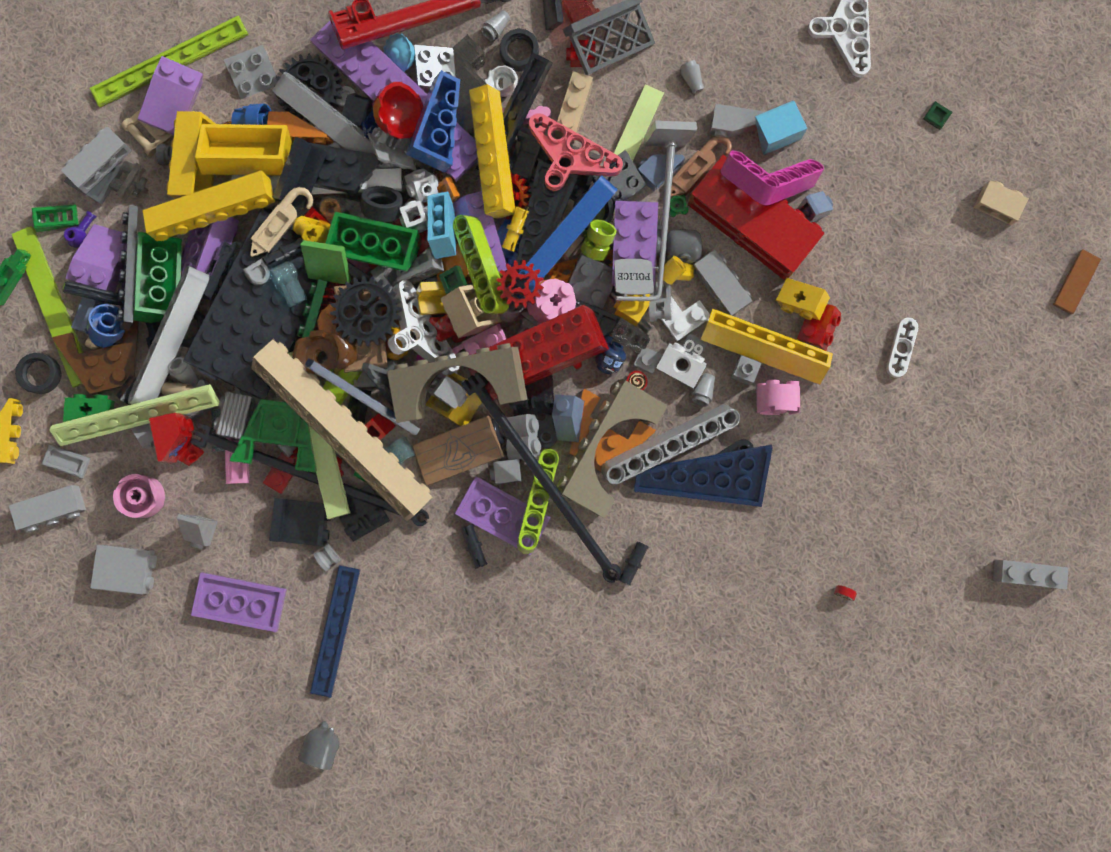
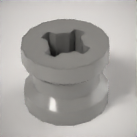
M329 544L324 546V550L314 554L316 561L325 571H328L332 564H337L341 561Z

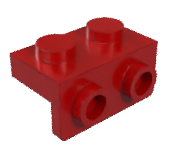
M827 304L820 320L814 318L804 320L797 339L801 342L818 346L826 351L833 342L835 328L841 322V312L836 306Z

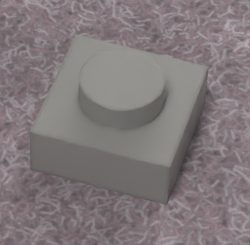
M642 346L633 366L653 374L662 354Z

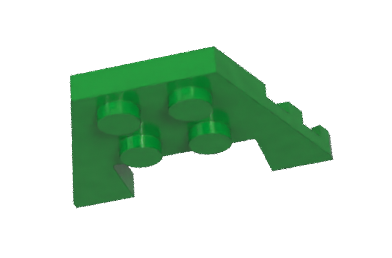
M261 399L248 423L249 425L244 435L241 436L235 452L231 455L230 461L251 464L255 442L298 447L295 470L316 473L317 469L309 425L286 402Z

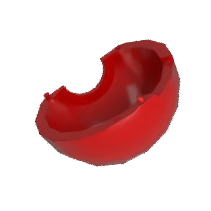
M392 82L380 89L373 102L374 118L381 131L393 138L405 139L413 136L423 109V102L419 94L410 86L402 82Z

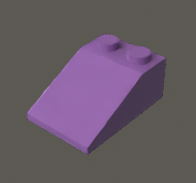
M161 56L152 76L138 120L174 135V120L176 119L177 111H191L203 84V74Z
M94 224L73 256L65 279L73 283L116 292L119 283V270L122 269L123 263H119L120 251L123 250V244L120 243L121 232Z

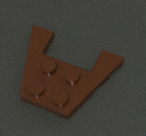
M133 320L129 331L125 330L122 336V344L80 354L73 333L52 337L91 395L121 388L130 374L135 376L139 321Z

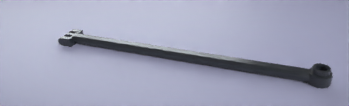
M476 372L475 376L471 375L468 377V380H464L461 384L469 396L473 393L478 396L603 570V578L609 583L618 581L621 576L620 567L617 564H611L484 386L488 383L487 379L481 373Z
M197 423V427L204 429V432L194 431L193 435L201 437V439L198 441L191 438L190 443L203 448L208 443L229 452H235L238 443L212 434V427ZM254 449L253 461L319 485L315 472L295 470V464ZM343 483L346 496L400 515L382 497ZM420 509L410 520L417 526H424L428 522L426 520L419 522L417 515L422 513L426 519H429V514L426 510Z

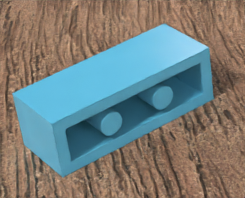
M449 192L427 196L428 243L434 258L456 255V235L453 229L455 209Z

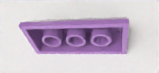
M482 191L465 195L453 203L455 217L466 215L477 217L480 220L498 272L500 270L506 272V262L493 217L486 215L484 211Z
M229 217L225 221H217L208 224L204 228L190 230L181 255V276L187 266L207 273L221 242L232 243L233 238L238 232L237 226L239 221Z

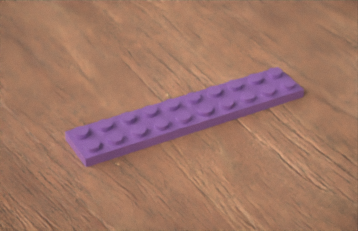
M330 21L310 39L311 43L372 102H374L380 89L392 82H402L419 94L424 106L427 94L372 41L342 50ZM456 122L454 131L455 144L452 153L453 166L446 173L457 182L478 161L475 139Z

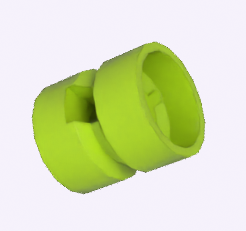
M603 220L591 221L587 230V236H585L581 246L582 253L593 260L601 261L606 259L610 245L613 243L617 232L615 227Z

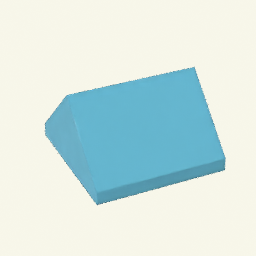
M795 101L788 102L755 116L763 155L801 140L807 130V126Z

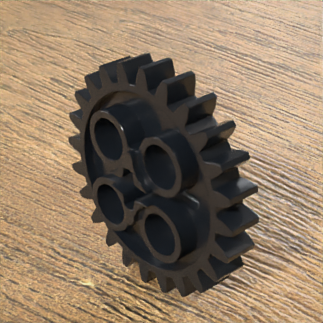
M308 53L307 58L304 59L300 54L299 61L292 57L293 64L290 65L285 62L284 64L287 69H279L281 74L287 72L300 80L304 85L312 86L316 92L325 95L324 97H319L330 106H339L336 99H342L338 91L343 90V87L339 85L343 81L341 77H338L339 72L337 69H334L333 63L328 64V60L325 57L321 60L319 55L316 54L313 59L310 53ZM310 71L308 76L301 77L304 72ZM327 81L324 87H319L321 82ZM276 95L280 99L278 103L280 106H284L283 110L285 112L297 115L298 118L303 120L304 116Z
M362 276L361 282L353 278V285L346 281L347 289L339 287L338 289L342 294L340 296L334 295L337 303H331V306L336 311L330 312V315L337 317L332 321V324L339 325L336 328V332L344 331L342 338L346 339L350 336L349 343L353 344L357 340L359 347L362 346L363 342H366L367 347L370 348L371 341H374L379 346V339L381 338L387 342L385 335L393 336L394 334L391 329H399L395 321L402 320L399 315H396L402 311L401 307H396L401 302L400 299H393L397 294L396 291L389 292L391 288L389 284L383 287L382 279L376 284L373 276L369 282H367L365 276ZM363 292L371 293L368 301L360 300V295ZM380 297V300L374 303L375 299ZM380 306L387 307V313L383 316H379L376 313ZM349 308L356 309V314L352 318H347L345 315ZM364 308L369 309L371 312L369 316L362 312ZM359 320L357 326L353 327L354 322ZM366 322L373 324V328L369 332L362 331V326Z

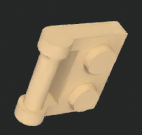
M140 109L132 117L125 119L121 123V127L125 131H129L144 148V152L151 157L156 153L158 144H166L174 135L139 121ZM138 122L156 139L154 143H150L135 127Z

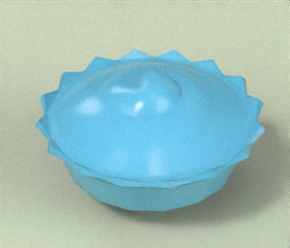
M402 33L390 35L389 39L386 40V45L383 47L384 54L405 72L414 62V47Z

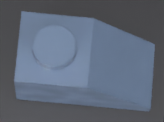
M653 154L648 159L646 157L642 159L637 165L638 171L645 183L653 191L665 182L666 155ZM674 155L673 173L684 163L685 157L683 155Z
M821 191L806 196L798 206V209L804 213L805 218L810 222H816L832 212L833 202L828 195L826 196Z
M555 394L552 417L558 441L579 443L584 400L576 396Z

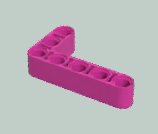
M730 151L721 169V173L758 203L770 205L813 188L824 167L818 161L808 159L769 174L741 152Z

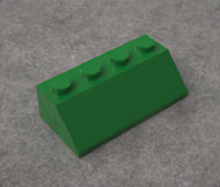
M335 212L325 244L343 246L346 258L407 272L417 258L422 238L418 230Z
M138 231L136 238L134 321L148 323L162 321L181 278L182 239L169 237L164 241H156L147 233Z

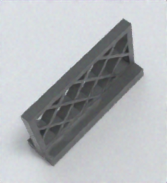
M624 0L562 29L565 37H570L585 75H589L655 44L640 3L643 2L642 0ZM633 11L636 12L638 17L637 25L628 21L630 13ZM614 20L623 23L620 32L611 28ZM626 26L635 29L633 38L624 35ZM598 27L606 31L603 40L594 36ZM639 32L645 34L647 43L642 44L636 41ZM610 33L618 37L616 46L607 42ZM583 35L589 38L586 48L579 44L578 36ZM622 39L631 43L628 52L620 49ZM592 41L601 44L599 54L590 50ZM605 47L614 50L611 60L603 56ZM588 54L597 58L595 67L591 69L587 62Z

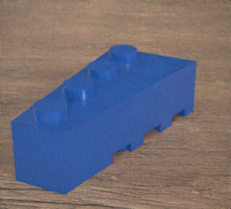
M440 70L433 79L406 155L445 173L453 166L452 153L455 144L454 131L457 122L456 109L459 100L460 79Z

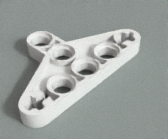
M841 0L833 17H816L811 20L808 25L810 36L813 38H832L851 73L856 77H864L871 67L868 0ZM858 3L862 5L863 11H854L853 4ZM836 23L841 24L843 31H834L833 25ZM855 23L862 24L864 31H855L853 25ZM820 24L823 27V31L820 33L813 31L812 25ZM854 44H863L865 50L857 52L854 49ZM860 57H863L861 59V65L865 67L862 71H860V69L856 67L859 63Z
M402 280L393 288V291L397 293L394 299H400L401 301L396 307L402 308V311L397 313L402 320L399 321L401 331L393 335L388 341L390 350L400 355L412 348L425 360L427 359L429 363L435 362V357H440L443 354L444 356L448 355V359L456 358L446 340L439 342L436 339L437 330L429 322V318L432 316L420 314L416 289L412 283ZM412 305L417 307L418 314L413 311ZM423 324H426L429 327L430 332H427L424 329ZM410 331L414 332L416 340L412 339ZM396 339L402 342L403 348L397 345ZM435 342L440 345L441 351L436 349ZM460 366L451 367L442 373L444 375H451L458 371Z

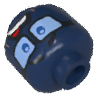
M617 342L607 343L609 350L596 355L595 362L601 372L605 374L617 373L626 360V353L621 344Z

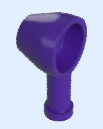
M87 210L85 217L78 227H70L65 230L64 238L66 243L73 248H79L87 236L85 231L97 216ZM75 233L74 237L70 238V235Z

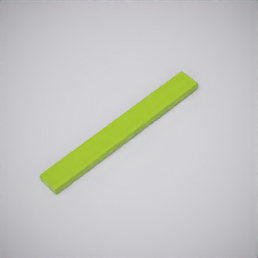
M238 15L89 89L97 105L101 108L150 84L161 56L186 66L249 34Z
M29 226L11 234L17 249L26 250L31 254L26 264V272L52 337L73 333L79 354L84 353L76 332L71 327L72 322L34 227ZM56 345L72 387L75 388L82 385L83 383Z

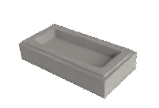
M49 444L41 465L84 478L91 458Z

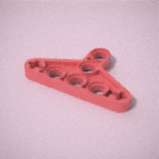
M536 113L531 116L529 129L552 161V165L545 176V185L549 190H560L570 174L617 176L620 174L623 161L618 155L544 114ZM542 121V126L535 128V123ZM546 129H548V134H547V136L544 135ZM554 130H560L563 133V137L561 139H554L551 133ZM573 140L581 142L582 147L574 150L570 147V143ZM592 150L598 151L600 158L592 160L589 158L588 153ZM604 156H606V161H604L603 166H600ZM562 158H568L571 161V165L562 167L559 161ZM616 162V167L610 169L609 165ZM556 175L561 181L557 185H552L548 179L550 176Z

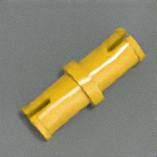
M519 207L515 208L511 223L507 225L508 231L501 246L513 252L515 251L514 249L520 234H523L524 230L522 228L529 211Z

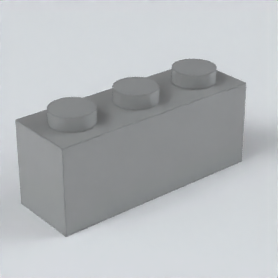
M107 126L105 129L100 130L89 144L84 145L73 159L68 160L61 171L80 190L87 194L132 150Z
M714 250L693 265L695 268L694 272L723 312L734 316L752 302V296L746 287L740 285L738 275L733 270L730 271L726 266L727 261L724 256Z
M75 485L9 505L15 529L25 530V533L39 530L38 526L46 524V526L60 523L59 519L64 517L67 520L80 516L79 512L86 510L80 488Z
M995 560L993 581L1067 589L1069 568Z

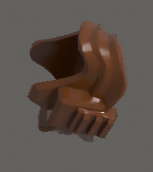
M316 330L311 331L309 337L296 341L292 358H297L303 365L310 358L335 375H339L342 369L357 360V347L344 341L336 334ZM321 352H326L327 360L320 364L318 356ZM304 365L303 369L308 374L320 376Z

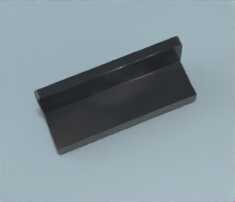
M295 137L273 198L281 202L289 191L297 187L305 188L312 193L327 150L313 146L302 138ZM298 195L291 205L305 210L308 203L307 197Z

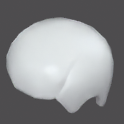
M506 65L497 66L488 72L485 83L500 91V97H506L513 93L518 83V76L512 68ZM501 79H503V88L499 87Z

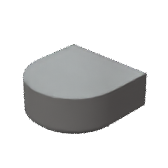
M263 259L243 269L247 279L254 285H262L270 277L269 268Z

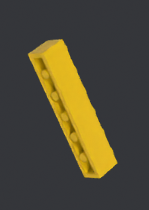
M486 84L469 90L484 211L486 215L499 219L514 215L515 204L500 91Z
M261 170L144 209L143 216L146 233L156 241H164L169 237L186 234L190 230L204 228L208 224L217 221H225L235 215L246 214L248 211L256 208H264L268 204L275 202L271 179Z
M712 309L700 339L819 385L830 369L833 355L830 352Z

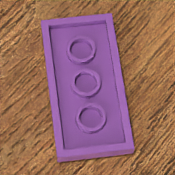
M615 201L614 227L617 232L613 243L612 286H615L614 261L644 259L651 261L652 267H656L658 202ZM652 268L653 286L655 287L656 268Z
M475 476L455 514L517 548V540L527 504ZM546 514L544 517L540 537L551 518ZM530 517L527 519L529 525H538L536 518ZM522 539L524 546L531 547L533 545L531 539Z
M201 572L191 616L278 632L287 589Z

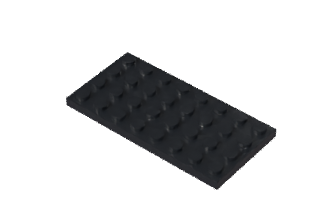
M261 209L183 362L254 397L265 400L271 387L251 368L253 357L272 340L276 343H282L289 352L297 336L299 325L304 322L305 316L302 314L304 306L309 302L311 296L308 295L309 288L312 282L315 283L316 279L308 278L302 252L291 257L290 261H284L269 270V279L262 285H254L247 279L243 269L262 259V257L275 252L279 246H286L301 237V235L294 232L291 225L270 253L265 252L251 257L253 241L251 237L270 215V213Z

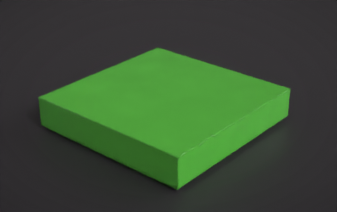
M303 240L301 249L308 278L345 284L346 281L350 283L351 278L343 246Z

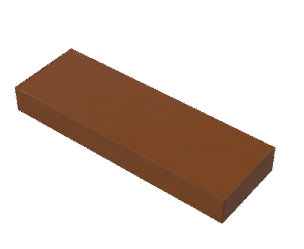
M1084 249L1080 250L1053 305L1071 315L1074 314L1101 258Z

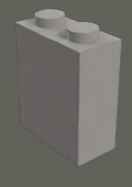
M97 545L90 588L149 594V590H152L154 585V578L151 577L152 568H155L157 564V556L154 555L155 551Z

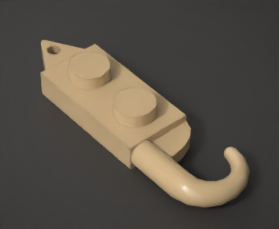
M301 187L293 188L280 204L276 206L251 237L253 240L251 257L265 252L270 253L295 222L297 212L291 203L298 195L306 196L308 200L306 208H311L313 197L307 189Z

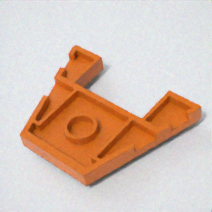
M585 388L581 397L584 400L579 443L583 438L587 437L590 431L589 426L594 420L590 416L601 399ZM639 421L629 439H626L613 430L608 429L600 439L595 451V469L601 472L604 462L642 444L656 430ZM572 442L569 454L574 457L579 451L578 442Z

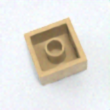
M473 285L458 287L440 298L458 338L481 333L502 322L499 314L483 312Z

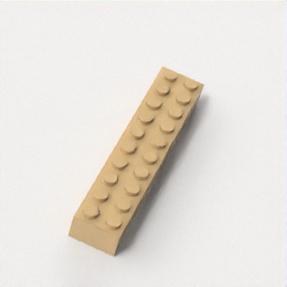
M272 340L253 357L251 368L406 521L411 519L432 498L429 494V488L423 483L419 484L414 479L415 475L408 468L404 469L398 463L399 459L392 452L388 453L383 448V443L374 436L372 438L366 432L368 430L367 427L360 421L356 422L351 417L352 413L344 405L340 406L335 401L336 397L329 390L325 391L319 385L320 381L313 374L309 375L303 369L304 365L297 358L293 359L282 343H276Z

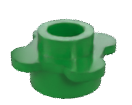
M684 195L674 196L670 199V217H675L678 214L686 215L689 209L686 207V197Z

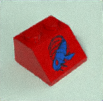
M176 412L149 418L158 462L176 463L193 437L191 432L194 431L192 420L188 416Z

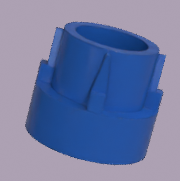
M265 103L243 106L242 108L234 109L231 122L235 125H267L268 112L271 109Z
M101 304L94 307L88 316L86 324V334H88L91 342L99 347H103V349L112 346L125 332V330H119L120 322L116 321L118 307L110 304Z

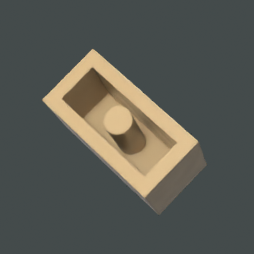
M990 180L983 186L973 208L1009 225H1013L1019 220L1029 198L1023 196L1017 190H1010L1004 187L1001 182Z

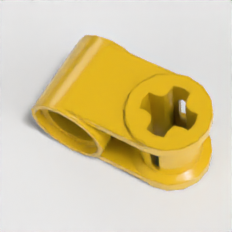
M300 216L296 218L292 228L296 234L301 235L303 240L325 244L331 224L322 220L318 221Z

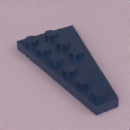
M772 444L656 465L636 475L634 492L762 507L773 449Z

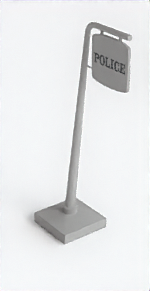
M655 121L644 137V146H664L667 149L659 267H652V262L644 259H619L614 261L615 292L624 294V297L616 296V301H655L661 296L675 148L685 147L697 131L696 122ZM652 268H659L657 294L654 297H646L645 294L654 292ZM627 295H643V297H627Z

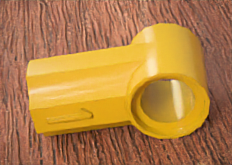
M673 256L664 265L663 280L670 285L676 280L690 281L694 277L695 268L692 264L682 262L678 257Z

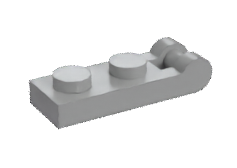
M656 268L654 292L650 293V297H654L658 291L659 268ZM664 280L660 298L649 303L650 322L657 321V319L672 320L671 285ZM657 307H664V310L657 311Z

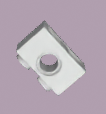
M669 343L656 368L694 388L707 363L703 362L705 358L696 353H693V355L685 352L686 348L678 343H674V345ZM681 358L686 359L689 366L685 369H680L677 366V360Z

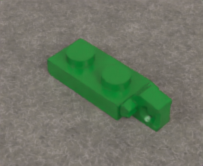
M17 249L14 255H10L8 259L4 258L0 265V305L2 306L6 303L27 268L26 264L31 254L26 250Z

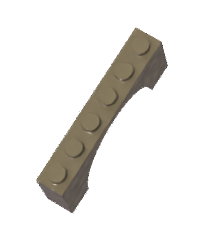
M510 343L498 345L497 350L490 351L488 347L477 349V354L469 355L468 352L456 353V358L448 359L447 355L435 357V362L428 363L427 359L415 361V366L410 367L407 366V363L394 365L395 370L387 371L396 423L425 418L424 402L431 383L443 371L455 366L468 367L481 373L495 389L500 404L527 400L518 347H511Z
M618 379V381L613 383L608 399L599 408L600 413L597 419H594L589 426L590 431L587 437L583 438L579 443L578 453L569 461L568 471L557 483L558 490L563 496L602 518H606L615 499L606 493L596 476L594 457L600 439L609 428L624 420L641 419L651 424H657L667 405L626 380Z

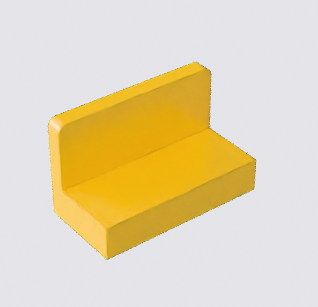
M421 282L416 290L420 314H447L440 299L446 295L442 282Z

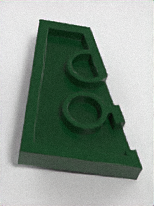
M316 279L315 283H311L308 295L311 296L309 302L304 306L302 315L305 318L303 324L299 325L296 341L309 337L310 332L314 331L327 281Z

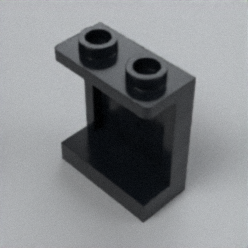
M274 498L269 541L324 547L325 542L328 543L330 537V530H327V522L331 521V519H327L324 503Z

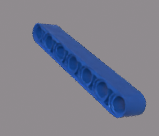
M601 175L529 260L526 266L529 267L533 263L532 270L539 269L538 278H544L618 189ZM521 270L518 274L526 275L528 272ZM517 279L514 289L518 287L524 289L526 280L519 281ZM534 280L529 283V290L531 292L535 289ZM514 294L519 299L524 298L521 294Z

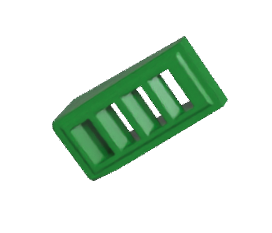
M76 204L32 208L33 225L36 232L79 225ZM72 210V211H71L72 220L68 221V220H67V211ZM58 212H62L63 221H59ZM49 214H54V222H50ZM41 215H45V223H42Z

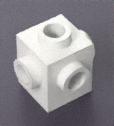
M419 169L404 176L409 196L417 201L427 202V196L438 193L436 176L425 169Z
M419 200L408 202L403 207H400L402 215L399 218L403 227L418 230L419 233L426 230V227H428V206L424 207ZM416 216H420V217H421L420 219H417V220L413 221V219H414Z

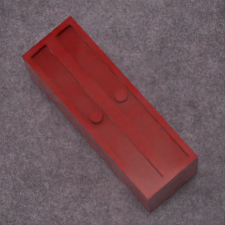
M723 154L691 193L687 205L785 281L786 278H789L825 233L820 225L806 219L802 211L789 206L786 199L770 205H762L722 175L721 169L727 159Z
M581 305L489 347L490 351L497 350V346L510 343L511 347H518L525 386L609 350L594 311L585 305ZM468 368L469 371H470V374L473 375V376H475L474 374H475L477 371L474 370V369ZM488 381L484 387L493 400L497 399V393Z

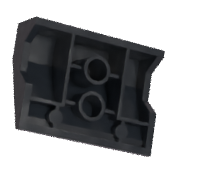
M523 127L518 131L517 143L509 166L510 173L513 175L519 174L520 179L527 180L524 185L531 187L527 193L532 194L539 160L551 165L552 161L535 139L530 129ZM570 144V147H571L572 149H574V150L580 149L579 147H576V146ZM588 153L589 158L592 160L600 158L598 154ZM562 158L559 164L562 167H568L571 165V161L568 158ZM576 174L578 179L570 199L575 202L580 195L589 191L592 184V175Z

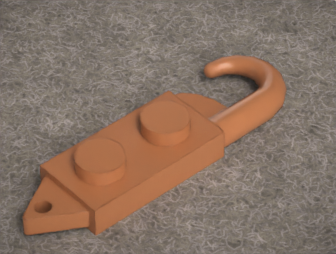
M715 136L700 151L698 150L672 178L670 199L683 194L687 196L714 166L716 159L711 150L718 143H724L727 147L725 154L728 155L732 148L731 141L726 137Z

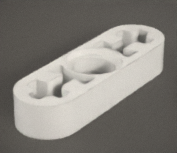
M905 318L897 325L886 366V371L891 377L898 378L907 372L918 332V323L913 318ZM910 323V327L913 330L907 333L906 338H899V336L905 335L906 329L903 328V325ZM899 342L907 345V352L905 354L897 351V344ZM894 355L899 358H905V360H900L899 367L902 370L897 373L892 368V365H895L898 361V358H894Z

